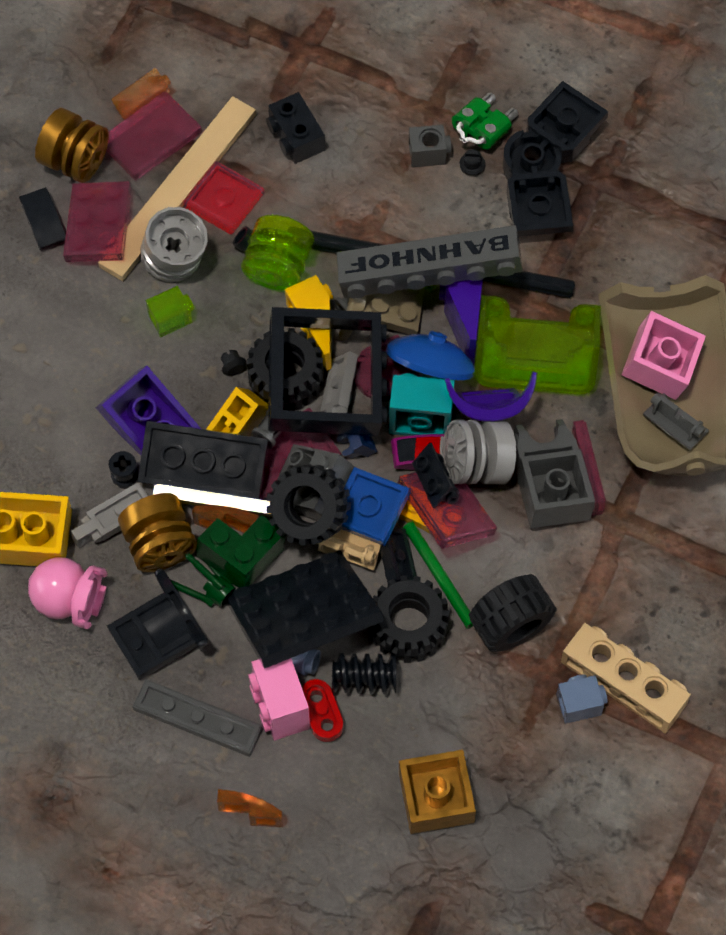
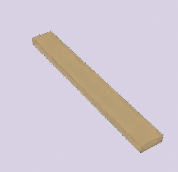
M233 96L101 258L98 262L99 268L121 281L126 279L141 260L140 248L149 220L158 211L168 207H183L254 119L256 109Z

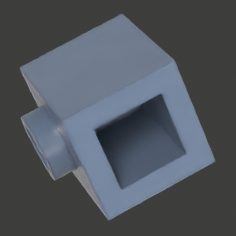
M583 674L571 677L568 682L558 684L556 695L565 724L602 715L604 704L608 702L604 685H598L596 675L590 677Z

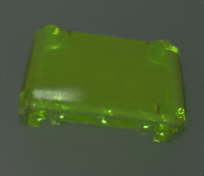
M481 295L475 379L478 383L487 387L525 390L531 373L537 372L534 391L576 395L589 393L594 388L600 350L601 305H578L571 310L569 322L512 318L510 317V306L506 300L496 296Z

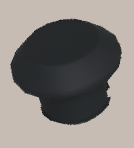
M471 149L465 152L459 164L464 173L477 175L484 170L485 160L479 151Z
M229 350L230 354L224 352L221 356V361L224 364L222 372L225 375L234 376L244 370L247 361L245 358L239 357L236 350Z

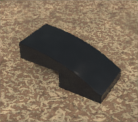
M47 187L19 196L39 250L67 240Z

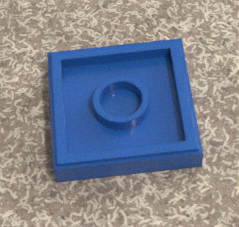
M354 467L344 487V490L348 489L350 496L347 497V502H351V509L347 510L346 515L349 517L347 522L342 524V530L385 546L411 494V490L408 487Z

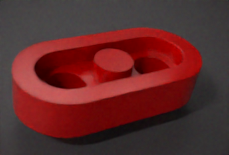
M312 679L307 681L302 686V690L309 707L312 733L320 741H334L342 734L343 718L332 690L323 680ZM317 694L322 697V700L313 702L310 698ZM324 723H330L333 725V728L325 731L321 726Z

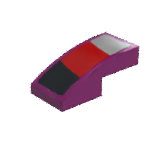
M423 434L393 438L391 446L394 469L415 470L412 462L429 442L432 443L435 451L443 456L442 447L445 434Z

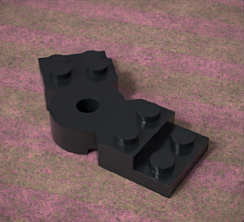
M564 81L528 117L526 132L522 130L513 134L504 147L503 171L508 179L506 193L510 218H512V225H516L519 237L573 232L566 175L560 172L561 163L572 162L589 144L590 136L608 118L609 111ZM528 158H534V159H536V160H535V161H531V160H528Z

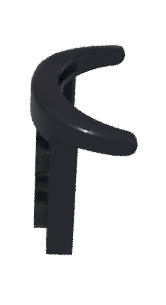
M162 568L157 569L154 574L163 593L107 625L110 634L138 680L145 678L195 647L201 650L208 645L206 636Z

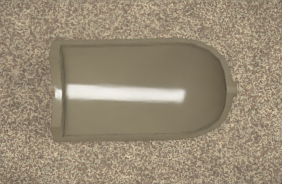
M704 275L686 283L670 285L671 291L654 292V287H639L620 282L598 295L617 432L624 454L637 467L664 475L696 476L726 468V292L724 283ZM651 311L706 336L689 385L676 400L667 396L670 401L695 420L702 421L703 426L709 430L691 450L687 449L643 415L653 404L651 399L657 391L621 375L638 328Z

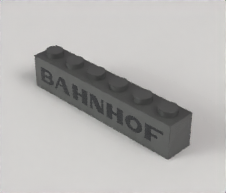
M516 225L337 252L338 281L344 298L356 299L377 293L390 294L403 289L418 290L430 285H450L457 281H478L485 277L497 275L510 276L514 273L523 272L520 240Z

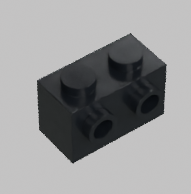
M299 92L268 105L269 117L266 118L268 128L272 134L277 133L280 138L281 150L285 156L290 155L294 164L326 151L325 134Z

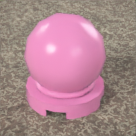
M55 557L46 560L35 568L29 578L28 594L31 603L40 614L48 618L62 620L72 616L74 626L89 629L91 622L88 621L91 615L98 616L104 601L107 587L101 585L102 577L105 578L107 576V571L94 565L89 566L84 571L79 563L69 558Z

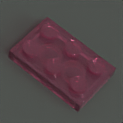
M129 181L73 183L63 252L66 262L123 260L132 191Z

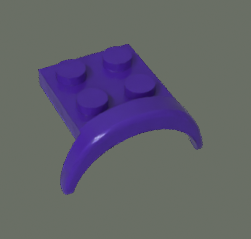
M537 372L531 373L529 383L522 394L515 388L455 392L449 378L445 379V384L452 402L462 414L479 421H500L517 415L526 407L535 389Z

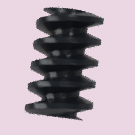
M339 653L337 661H333L332 693L337 692L339 684H342L345 693H349L352 684H354L358 694L362 693L365 685L368 686L370 694L375 693L378 685H380L382 693L387 694L392 685L396 694L397 661L395 655L391 654L388 662L385 663L382 654H378L375 662L372 663L369 654H365L362 662H359L357 654L352 653L349 662H346L344 653Z

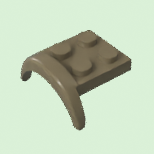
M424 287L418 290L403 289L390 294L377 293L365 295L362 298H349L346 311L381 312V324H386L387 329L408 335L416 334L419 330ZM340 330L339 339L347 340L353 330Z

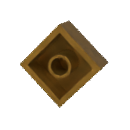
M463 750L399 760V778L410 834L475 822L476 810Z

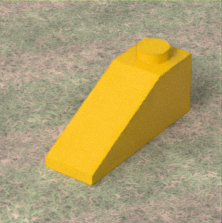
M317 275L284 289L288 308L331 310L332 292L326 283L322 285ZM300 328L303 332L307 333V340L312 337L316 341V347H320L322 352L323 366L326 371L332 368V329Z
M235 387L206 430L251 436L252 430L258 427L266 416L268 404L250 389Z

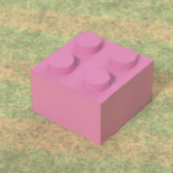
M651 311L638 328L621 375L661 394L665 393L668 397L676 400L689 385L706 336Z
M259 659L252 661L253 673L248 674L249 687L254 703H258L259 716L264 732L271 731L275 741L310 729L309 707L292 659H287L265 669Z

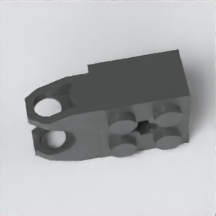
M563 419L556 420V426L554 427L555 439L548 443H539L533 440L522 425H516L514 428L516 441L515 472L530 528L591 519L596 501L582 451L579 449L576 438L566 427Z

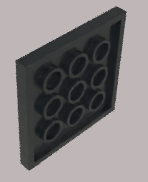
M340 550L334 553H327L309 563L296 565L291 570L278 575L268 576L248 587L237 588L226 596L231 612L264 669L384 621L380 608Z

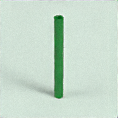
M413 521L407 523L403 528L406 529L408 537L467 629L473 627L469 619L471 611L415 523Z

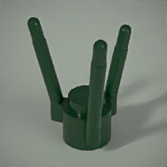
M187 553L185 555L186 559L208 579L203 587L206 595L171 580L176 590L203 601L210 608L215 603L219 607L224 606L227 603L226 596L234 592L236 587L207 564L215 574L213 575L190 553Z

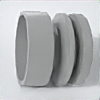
M168 207L158 211L149 220L140 248L141 261L146 270L155 278L165 282H180L189 278L198 269L208 242L207 229L202 219L193 211L182 207Z
M453 420L447 426L442 452L444 464L449 473L448 478L452 479L454 484H477L478 481L482 484H506L511 479L516 462V441L514 432L507 421H481L478 423L476 420Z

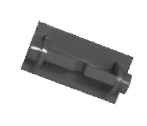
M657 392L651 399L653 404L643 413L646 418L689 450L709 432L703 426L702 421L695 420L667 398L665 393L661 395Z

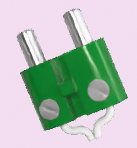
M488 93L482 99L478 97L473 98L452 117V125L461 135L459 139L463 143L470 141L483 149H490L511 130V121L518 116V111L515 108H511L505 114L497 109L492 112L490 107L496 97L494 94Z

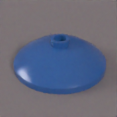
M430 331L429 335L410 334L398 337L389 342L386 348L387 355L391 359L407 368L426 375L443 379L449 378L450 380H468L473 377L475 372L474 365L468 356L457 345L447 341L446 335L439 332Z

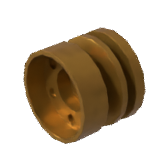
M60 107L49 116L42 127L35 147L36 161L56 171L61 169L63 175L73 177L74 180L85 183L96 173L105 156L109 143L108 128L95 124V122L88 119L83 121L80 115Z
M173 493L153 494L139 499L124 509L118 517V523L125 541L130 543L129 549L134 558V563L137 569L142 572H155L159 568L164 570L175 566L186 559L185 555L187 553L193 554L197 548V541L194 534H192L190 524L185 522V512L179 498Z

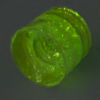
M280 215L261 216L254 224L250 236V244L246 248L245 256L241 262V270L246 277L263 287L284 291V289L301 282L302 274L306 268L305 262L309 258L314 244V235L302 223L289 217Z

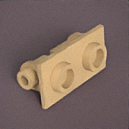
M342 529L334 534L333 537L317 543L319 545L318 551L327 554L340 550L348 562L371 570H375L381 545Z

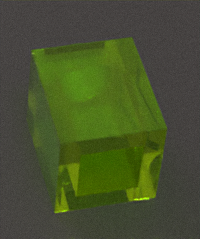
M178 286L145 300L148 316L160 337L193 323L191 311L194 310V305L189 295H183Z

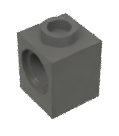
M444 125L409 127L408 143L411 167L446 165V153H451L450 135L445 136Z

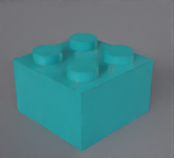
M411 373L393 374L389 407V434L404 436L445 434L447 426L451 422L453 402L447 391L445 379L417 377ZM450 380V382H451V384H452V386H453V388H454V382H455V380Z

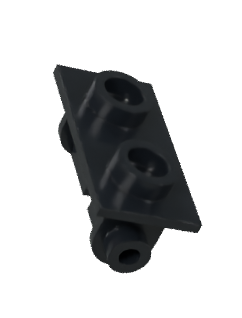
M429 442L412 462V465L433 508H436L441 501L455 504L459 500L460 492L455 487L452 479L448 478L449 473L444 464L443 456L438 454L432 443Z

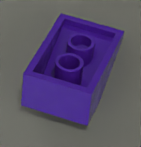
M483 279L478 281L464 280L450 285H440L439 300L445 301L444 313L456 341L473 365L475 363Z
M148 366L140 368L95 407L112 428L140 455H142L147 421L201 429Z

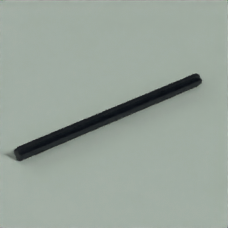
M290 227L287 233L288 244L334 253L385 245ZM527 271L514 273L510 276L497 275L483 278V281L569 298L572 297L575 288L573 280Z

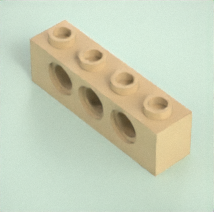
M584 623L563 650L562 664L578 675L583 674L587 677L596 675L598 685H604L606 694L665 734L688 704L691 694L687 692L686 687L682 683L674 679L670 681L660 674V670L654 664L642 662L634 656L630 648L623 644L617 645L608 639L607 634L602 629L596 626L591 627ZM597 653L604 654L608 661L598 662L593 658V655ZM628 671L635 678L633 680H624L620 677L619 673ZM655 689L661 694V697L651 698L645 691Z

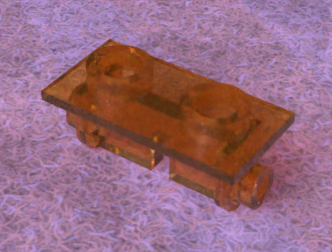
M155 67L114 96L111 101L125 123H128L171 92L168 88L171 81L165 74L161 76Z

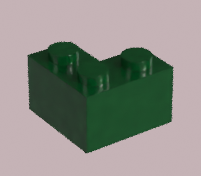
M262 515L242 536L217 518L197 538V557L222 574L238 588L248 587L282 553L285 535L280 537L276 533L278 527L276 525L271 526L269 520Z

